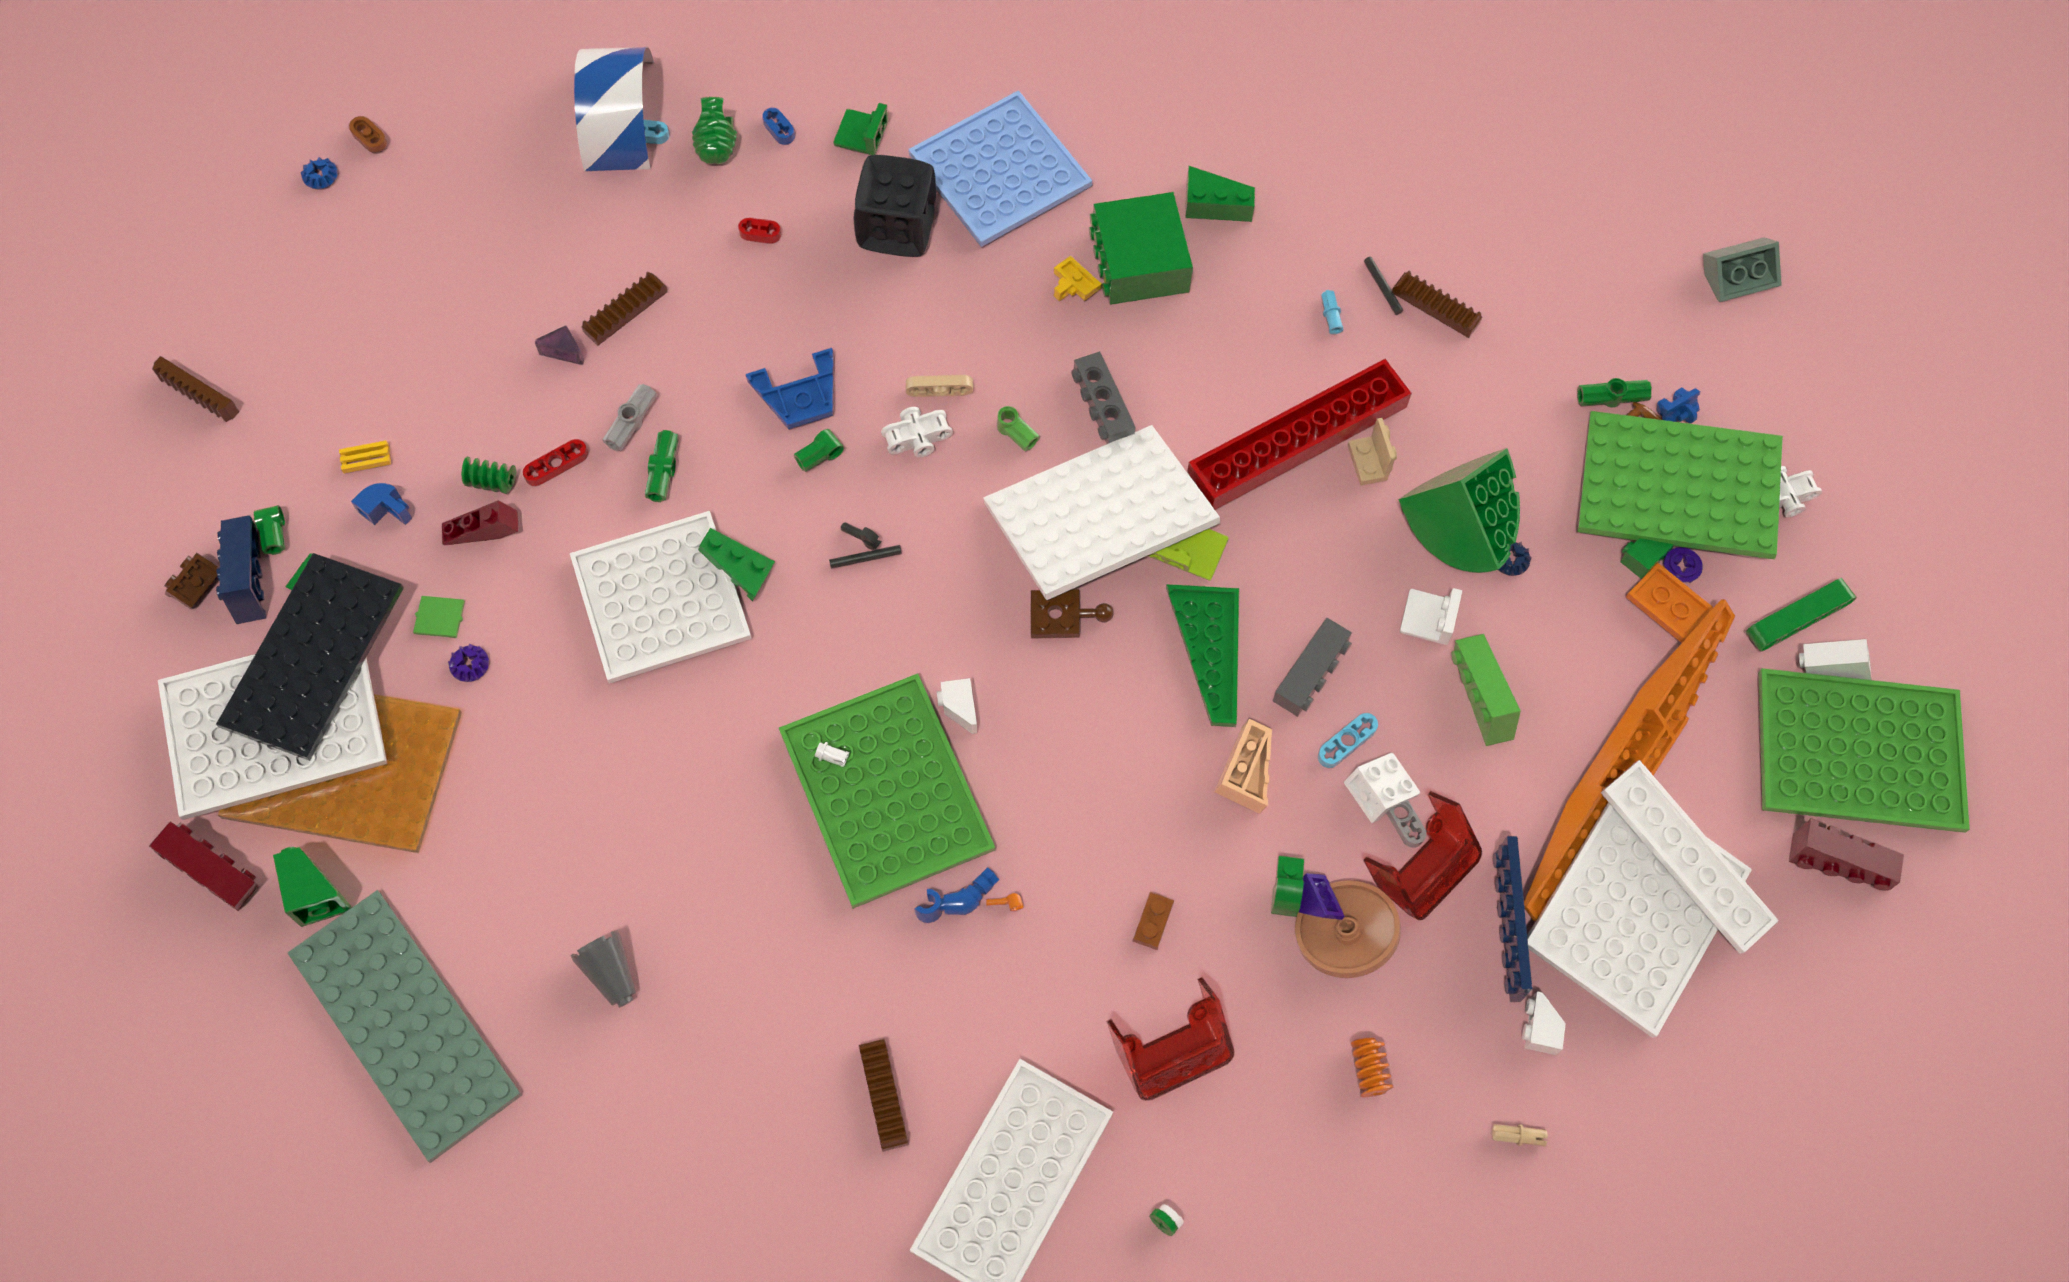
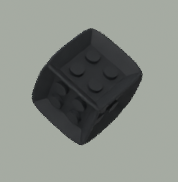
M870 155L866 158L856 191L853 217L855 238L859 247L872 252L897 256H923L930 237L936 200L935 170L931 164L916 159L890 155Z

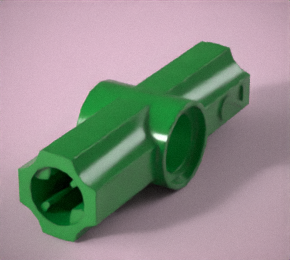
M1613 378L1608 383L1579 385L1577 389L1578 404L1581 406L1604 404L1607 407L1614 408L1618 407L1621 403L1650 401L1652 397V386L1648 380L1624 381L1620 378Z
M670 430L658 432L654 453L650 454L648 460L649 476L646 483L645 497L653 502L666 500L670 478L674 477L676 470L675 454L679 437L678 434Z

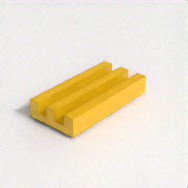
M387 440L339 449L343 474L391 465ZM385 456V457H383V458H378V459H372V460H371V458H374V457ZM362 460V462L347 464L348 462Z

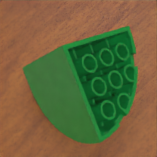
M1508 448L1487 454L1444 472L1398 499L1412 531L1422 545L1436 558L1454 568L1476 573L1498 570L1509 558L1511 544L1516 542L1520 522L1519 492H1516L1514 489L1513 479L1517 477Z

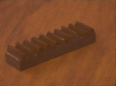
M1409 270L1404 272L1392 289V292L1397 297L1467 338H1470L1483 318L1481 312L1475 313L1473 307L1466 308L1464 302L1459 304L1457 298L1451 299L1449 293L1444 295L1442 289L1435 290L1433 284L1428 286L1426 280L1420 281L1418 275L1413 277Z
M646 272V277H640L637 284L633 282L631 289L626 288L624 294H618V299H611V304H605L602 311L598 309L596 316L591 315L588 322L584 320L581 326L583 332L599 346L668 292L667 286L652 272Z
M162 356L153 363L152 370L161 382L165 381L167 386H172L175 391L179 390L183 396L186 394L188 399H193L196 404L200 403L204 409L207 408L210 413L214 412L218 418L222 417L227 422L231 419L233 420L239 413L231 399Z
M885 1039L861 1044L859 1049L882 1152L908 1146Z

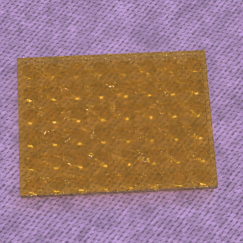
M374 694L387 764L221 809L218 816L226 820L419 853L462 712L457 708Z

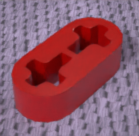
M744 218L738 224L739 235L746 241L774 244L781 238L780 225L772 220Z

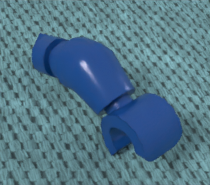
M987 867L973 880V886L968 885L966 889L962 888L958 892L944 894V898H940L936 891L927 889L928 901L933 902L934 905L930 908L918 906L914 908L915 914L924 923L935 922L942 915V911L949 915H967L979 906V901L983 898L982 894L986 895L999 881V878Z

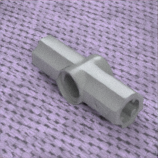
M645 384L638 385L627 403L619 407L618 417L603 438L604 444L614 451H622L633 432L641 428L642 419L656 399L657 393Z

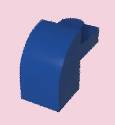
M372 484L364 488L351 500L356 511L373 525H376L388 512L405 525L412 519L408 512L409 506L402 500L397 489L390 484Z

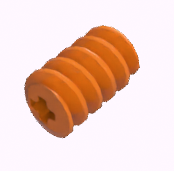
M1363 1038L1351 1042V1047L1356 1048L1352 1055L1354 1058L1359 1059L1354 1063V1066L1357 1069H1361L1357 1072L1356 1076L1358 1079L1363 1080L1358 1086L1360 1090L1365 1091L1360 1097L1379 1096L1394 1088L1391 1084H1385V1080L1392 1077L1391 1074L1383 1073L1382 1071L1389 1067L1388 1063L1380 1061L1387 1056V1053L1378 1051L1379 1048L1385 1046V1043L1378 1042L1375 1038Z

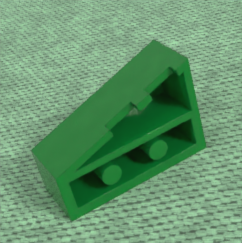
M1188 166L1185 218L1252 222L1255 207V187Z

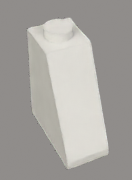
M1867 639L1803 644L1804 653H1799L1800 667L1805 668L1806 673L1872 680Z

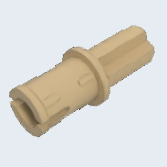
M1495 1124L1491 1131L1492 1139L1495 1141L1516 1143L1517 1146L1530 1144L1545 1147L1547 1141L1544 1140V1138H1548L1546 1129L1524 1128L1522 1124H1518L1517 1127Z

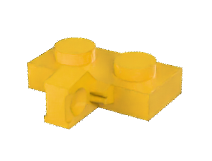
M1071 255L1054 267L1053 273L1060 280L1058 281L1059 285L1054 288L1053 296L1059 302L1069 294L1071 296L1077 294L1085 301L1101 289L1102 283Z

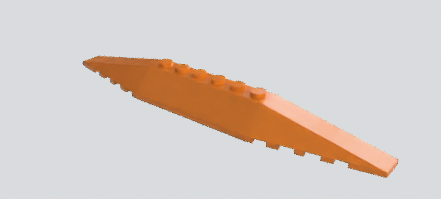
M1721 599L1640 689L1567 801L1524 901L1525 910L1535 922L1608 804L1607 799L1601 792L1639 760L1654 776L1687 724L1689 718L1686 714L1690 706H1695L1699 698L1696 692L1700 683L1706 682L1708 675L1705 672L1709 664L1715 662L1718 656V652L1715 650L1719 642H1724L1735 618L1725 599Z

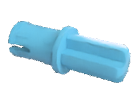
M1325 290L1321 294L1324 306L1323 315L1327 318L1329 333L1339 334L1344 330L1340 317L1341 308L1337 305L1334 291Z

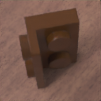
M197 552L193 557L188 555L180 565V568L183 570L177 577L172 575L164 585L167 588L165 591L166 596L173 597L189 609L193 608L218 577V566Z

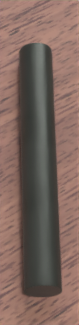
M1371 256L1367 257L1364 260L1365 265L1395 315L1401 314L1403 312L1402 306Z
M900 545L829 559L831 569L895 556L902 554Z

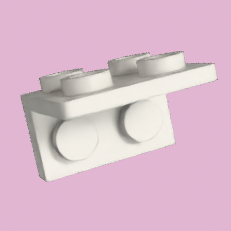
M1453 588L1449 596L1441 597L1410 589L1400 633L1447 645L1454 631L1463 590Z
M1393 753L1357 767L1343 782L1371 823L1379 821L1390 808L1420 794L1419 789Z

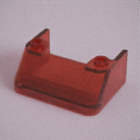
M1432 791L1427 795L1436 812L1426 823V833L1429 840L1399 871L1391 865H1383L1368 857L1363 859L1377 887L1404 912L1417 920L1425 919L1479 863L1482 857V848L1460 803Z
M1203 977L1197 979L1203 1000L1194 1003L1187 1012L1189 1024L1154 1041L1142 1045L1138 1036L1134 1034L1123 1036L1112 1019L1107 1020L1116 1052L1136 1093L1142 1100L1150 1101L1227 1065L1234 1057V1048L1220 999Z

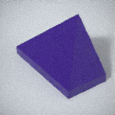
M1306 873L1303 876V893L1298 913L1342 920L1345 917L1326 875Z

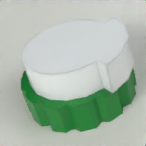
M1165 1204L1159 1209L1155 1208L1149 1215L1153 1224L1168 1236H1173L1184 1224L1182 1217Z

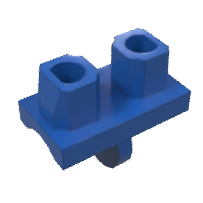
M1681 387L1673 394V402L1665 398L1658 401L1656 411L1662 416V420L1673 422L1685 420L1688 423H1693L1698 418L1697 412L1700 411L1697 400L1700 391L1696 388L1687 391Z

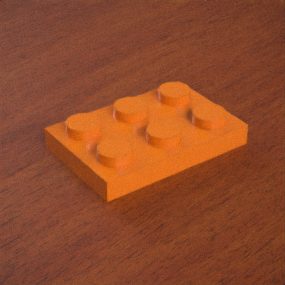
M1659 563L1626 596L1628 600L1681 643L1714 608Z

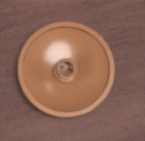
M1350 880L1331 883L1330 886L1345 917L1342 920L1298 913L1295 922V935L1299 949L1311 966L1326 975L1338 978H1355L1370 974L1382 967L1393 956L1398 947L1401 936L1398 911L1392 900L1382 890L1371 884Z

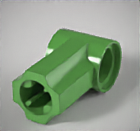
M1005 406L998 411V431L1003 435L1009 436L1025 452L1032 449L1040 436L1019 417L1017 410L1011 406ZM1010 419L1012 422L1006 423L1003 420Z

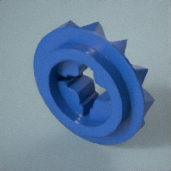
M318 157L315 161L310 159L308 165H303V171L300 173L306 186L313 189H322L330 186L336 180L338 170L335 163H332L328 158L322 159ZM316 169L322 171V177L315 172Z

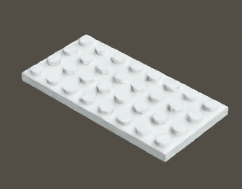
M1019 1059L913 1243L910 1252L960 1282H1021L1111 1119L1113 1111Z

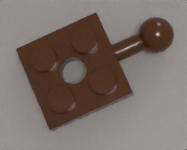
M1071 589L1048 600L1045 599L1040 590H1031V639L1080 638V618H1096L1099 622L1105 623L1112 619L1114 614L1113 608L1107 603H1101L1096 608H1080L1079 589ZM1054 609L1062 612V615L1055 619L1051 618L1048 614Z

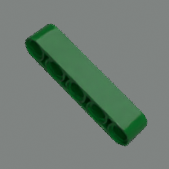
M1839 578L1755 623L1746 630V634L1758 650L1763 652L1845 608L1855 601L1857 597L1843 578Z

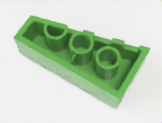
M1480 634L1456 640L1454 651L1451 653L1452 660L1458 667L1485 745L1489 746L1514 740L1521 710L1485 635Z

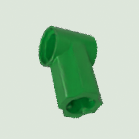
M825 429L815 436L812 443L794 453V458L799 467L807 472L826 459L834 460L839 457L844 451V446L830 429Z
M277 505L255 510L253 513L254 520L260 532L262 551L264 554H280L285 550L282 526H285V519L281 507Z

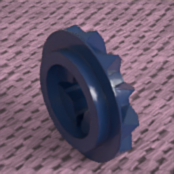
M1515 542L1511 544L1509 549L1517 557L1513 565L1509 557L1505 564L1498 569L1503 574L1509 576H1517L1524 573L1529 568L1532 558L1529 554V548H1525L1522 542Z

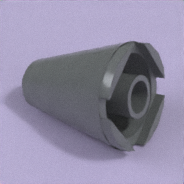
M618 930L610 932L613 937L606 939L603 935L578 949L579 955L572 954L571 958L612 1006L618 1004L620 1008L634 1000L632 995L636 991L622 939Z

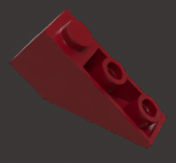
M498 500L442 523V544L454 545L497 540L518 532V512L516 509Z

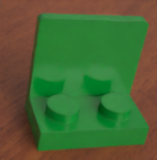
M878 103L876 111H872L871 114L846 109L834 138V145L875 155L888 124L887 105Z

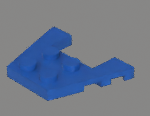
M832 348L812 353L818 374L777 387H772L766 368L745 374L747 382L788 429L833 416Z

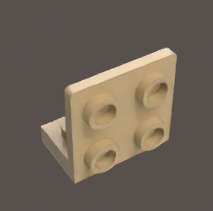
M1382 418L1376 420L1371 437L1350 440L1347 445L1360 486L1387 481L1390 472L1393 470L1394 461L1397 459L1396 448L1394 445L1391 446L1389 440V427L1384 425Z

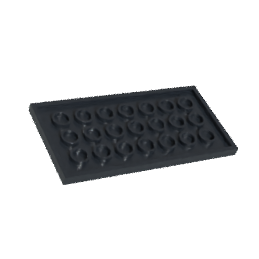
M313 553L216 725L221 729L310 761L404 589L402 584Z

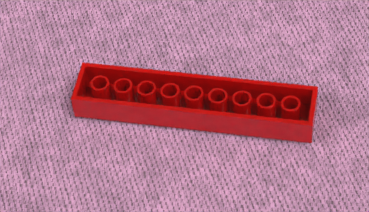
M1383 359L1189 461L1187 473L1214 510L1368 429L1375 425L1378 418L1384 420L1407 408L1412 393L1388 361Z

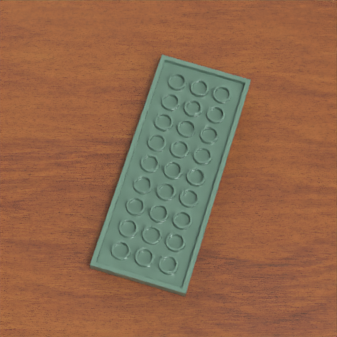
M378 890L287 952L428 1162L431 1163L522 1096Z

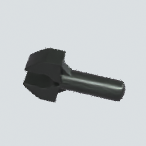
M846 522L841 525V531L862 540L866 548L876 550L882 542L877 540L879 536L867 527L861 530Z

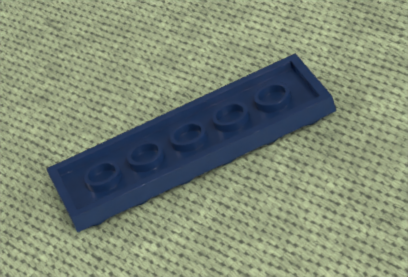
M1507 836L1503 843L1499 845L1496 853L1493 854V866L1498 870L1495 889L1497 893H1500V902L1498 903L1497 910L1498 916L1502 918L1503 927L1500 928L1501 943L1505 944V953L1502 955L1503 968H1507L1508 976L1505 979V992L1509 994L1510 1002H1521L1532 990L1518 837Z

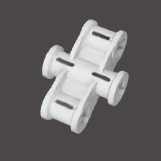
M909 407L900 413L902 421L889 424L881 430L882 436L886 438L888 443V452L890 454H899L915 448L913 451L915 457L930 455L934 451L932 443L948 439L953 434L952 428L948 426L946 421V412L944 410H935L920 416L921 412L918 407Z
M1781 466L1779 508L1784 507L1785 517L1789 518L1802 513L1806 507L1801 502L1813 500L1822 494L1823 491L1817 487L1811 470L1788 477L1786 467Z

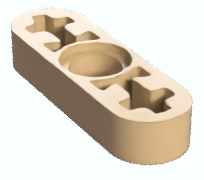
M968 375L912 376L906 379V394L912 397L965 396L973 392V378Z

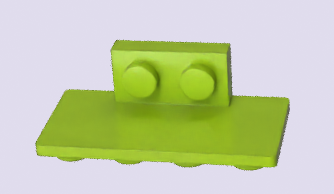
M1206 529L1147 556L1211 581L1228 542V536L1211 529Z

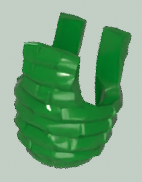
M721 97L701 98L702 112L692 131L695 153L706 164H724L735 149L737 132L733 128V117H724V98Z

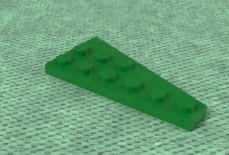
M1166 584V591L1211 726L1236 727L1239 588Z

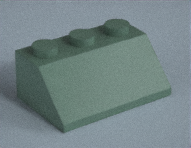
M1763 237L1703 253L1704 274L1719 302L1782 286L1779 241Z

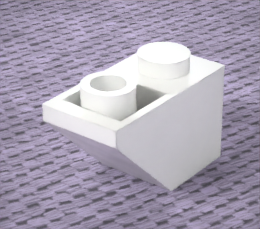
M1537 991L1531 999L1528 998L1525 1013L1529 1014L1528 1024L1524 1025L1522 1039L1526 1040L1525 1049L1557 1055L1563 1050L1566 1023L1543 992Z

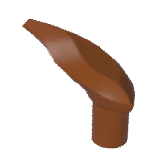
M1633 402L1634 408L1626 414L1627 416L1638 417L1641 415L1644 418L1662 420L1650 408L1637 402Z

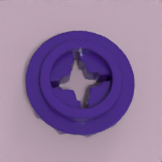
M1684 547L1674 548L1669 551L1663 562L1665 568L1682 582H1693L1699 578L1703 570V563L1699 555L1693 550ZM1682 559L1684 566L1688 567L1685 569L1684 572H1682L1680 566H1677L1682 561Z
M472 644L465 647L459 646L455 653H451V659L448 661L449 669L457 680L472 682L478 680L486 673L489 666V658L480 646L477 647ZM465 656H467V658L469 657V659L472 660L471 666L473 669L467 667L466 664L463 665L465 663Z

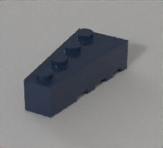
M250 515L221 520V531L217 532L220 549H217V556L220 562V567L217 568V576L220 581L219 586L216 587L218 599L224 601L236 624L266 619V611L260 604V601L264 600V591L261 590L259 581L262 578V569L258 560L261 558L258 529Z

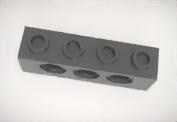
M1101 352L1075 359L1074 369L1071 370L1074 382L1079 383L1081 387L1080 394L1083 401L1089 404V414L1093 421L1096 420L1099 426L1097 429L1101 440H1105L1109 444L1135 434L1136 427ZM1112 417L1115 420H1108L1106 418Z

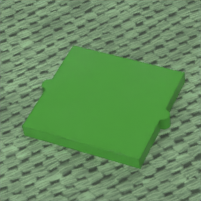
M421 596L418 612L415 613L417 618L413 633L457 638L460 622L463 621L462 612L465 601L463 599Z

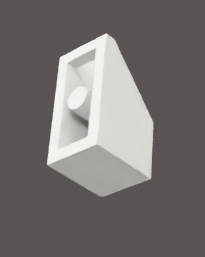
M970 678L940 682L941 691H936L938 706H943L944 714L972 734L977 733Z

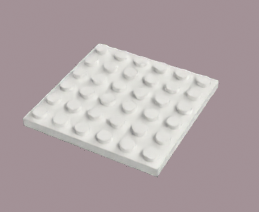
M710 511L570 553L609 684L752 639L735 586L731 582V577L723 570H718L698 551L710 528L716 530Z

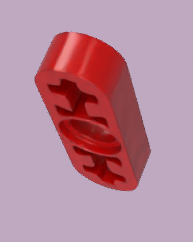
M579 439L570 440L528 463L523 468V476L527 484L530 486H540L585 461L588 456L585 443ZM577 448V450H580V453L576 454L573 452V449ZM565 453H566L567 457L569 458V460H567V461H566L565 456H564ZM554 458H559L562 460V463L558 467L549 466L550 461ZM543 465H545L547 472L542 468ZM535 471L538 473V476L534 477L531 475V472Z

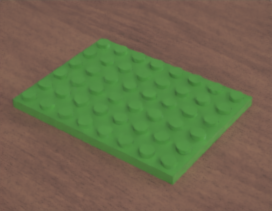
M1591 411L1577 532L1630 540L1642 538L1674 544L1673 546L1775 560L1778 543L1783 436Z
M1761 668L1758 676L1762 811L1962 833L1970 830L1960 690Z
M918 673L779 727L784 744L852 909L995 851V845ZM828 742V746L849 752L845 766L841 767L825 760L819 761V758L815 757L819 743L824 744Z

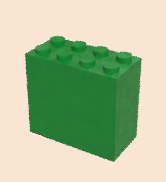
M1174 192L1095 203L1093 205V213H1090L1091 227H1089L1090 240L1095 241V245H1093L1095 259L1099 258L1098 274L1100 278L1103 277L1104 283H1102L1104 297L1108 296L1110 305L1189 293L1193 265Z

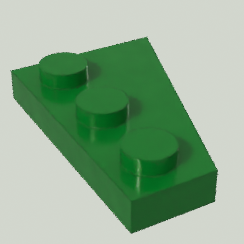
M712 528L708 530L698 548V551L718 570H723L731 577V582L737 587L740 586L752 602L775 561Z

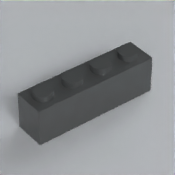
M1326 618L1276 690L1273 702L1297 717L1302 710L1307 712L1314 701L1311 698L1315 691L1319 693L1327 681L1324 677L1328 672L1332 674L1339 664L1337 658L1340 654L1345 655L1351 647L1352 643L1349 639L1352 632Z

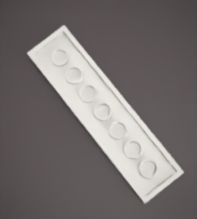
M1640 760L1635 762L1601 792L1739 954L1746 952L1779 921Z

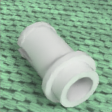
M828 742L824 744L819 743L815 753V757L819 758V761L825 760L841 767L845 766L849 755L847 751L828 746Z

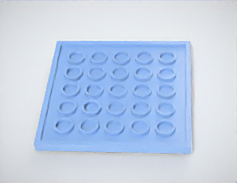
M1019 90L908 149L912 159L924 161L933 166L936 177V190L981 247L1092 186V179Z

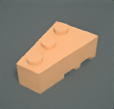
M1248 719L1241 727L1214 791L1259 814L1268 806L1267 785L1269 783L1268 768L1271 755L1272 729Z

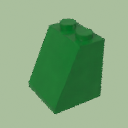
M287 847L282 849L280 853L273 855L284 911L300 927L342 915L352 908L321 869L300 847Z

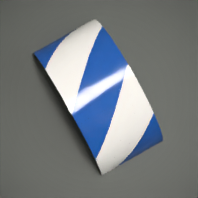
M648 47L580 49L578 51L574 74V102L578 144L584 171L651 169L646 146L642 102L643 63H654L652 53Z

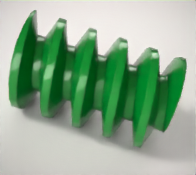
M468 456L463 461L461 471L464 486H473L476 489L482 487L483 490L488 491L491 489L493 492L501 491L503 494L511 491L517 474L515 465H512L508 471L507 464L503 463L501 468L498 469V462L494 461L490 468L488 460H484L480 466V459L475 458L471 464V458Z

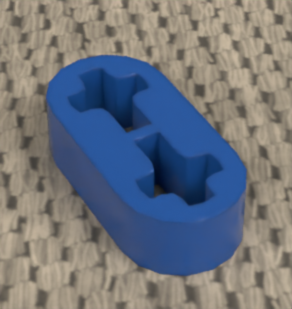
M766 109L762 114L765 128L779 144H791L795 139L792 124L779 109Z

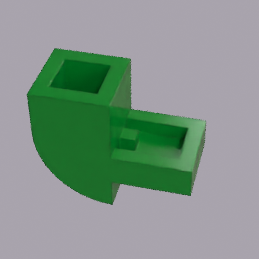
M1278 856L1271 914L1297 917L1303 893L1305 859Z

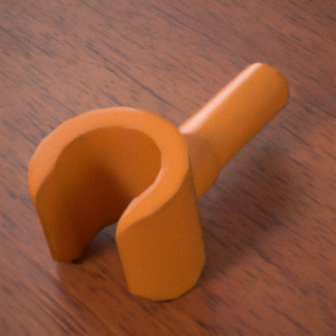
M1012 893L1005 898L986 899L987 906L1008 904L1010 911H1018L1024 908L1021 897L1016 893Z

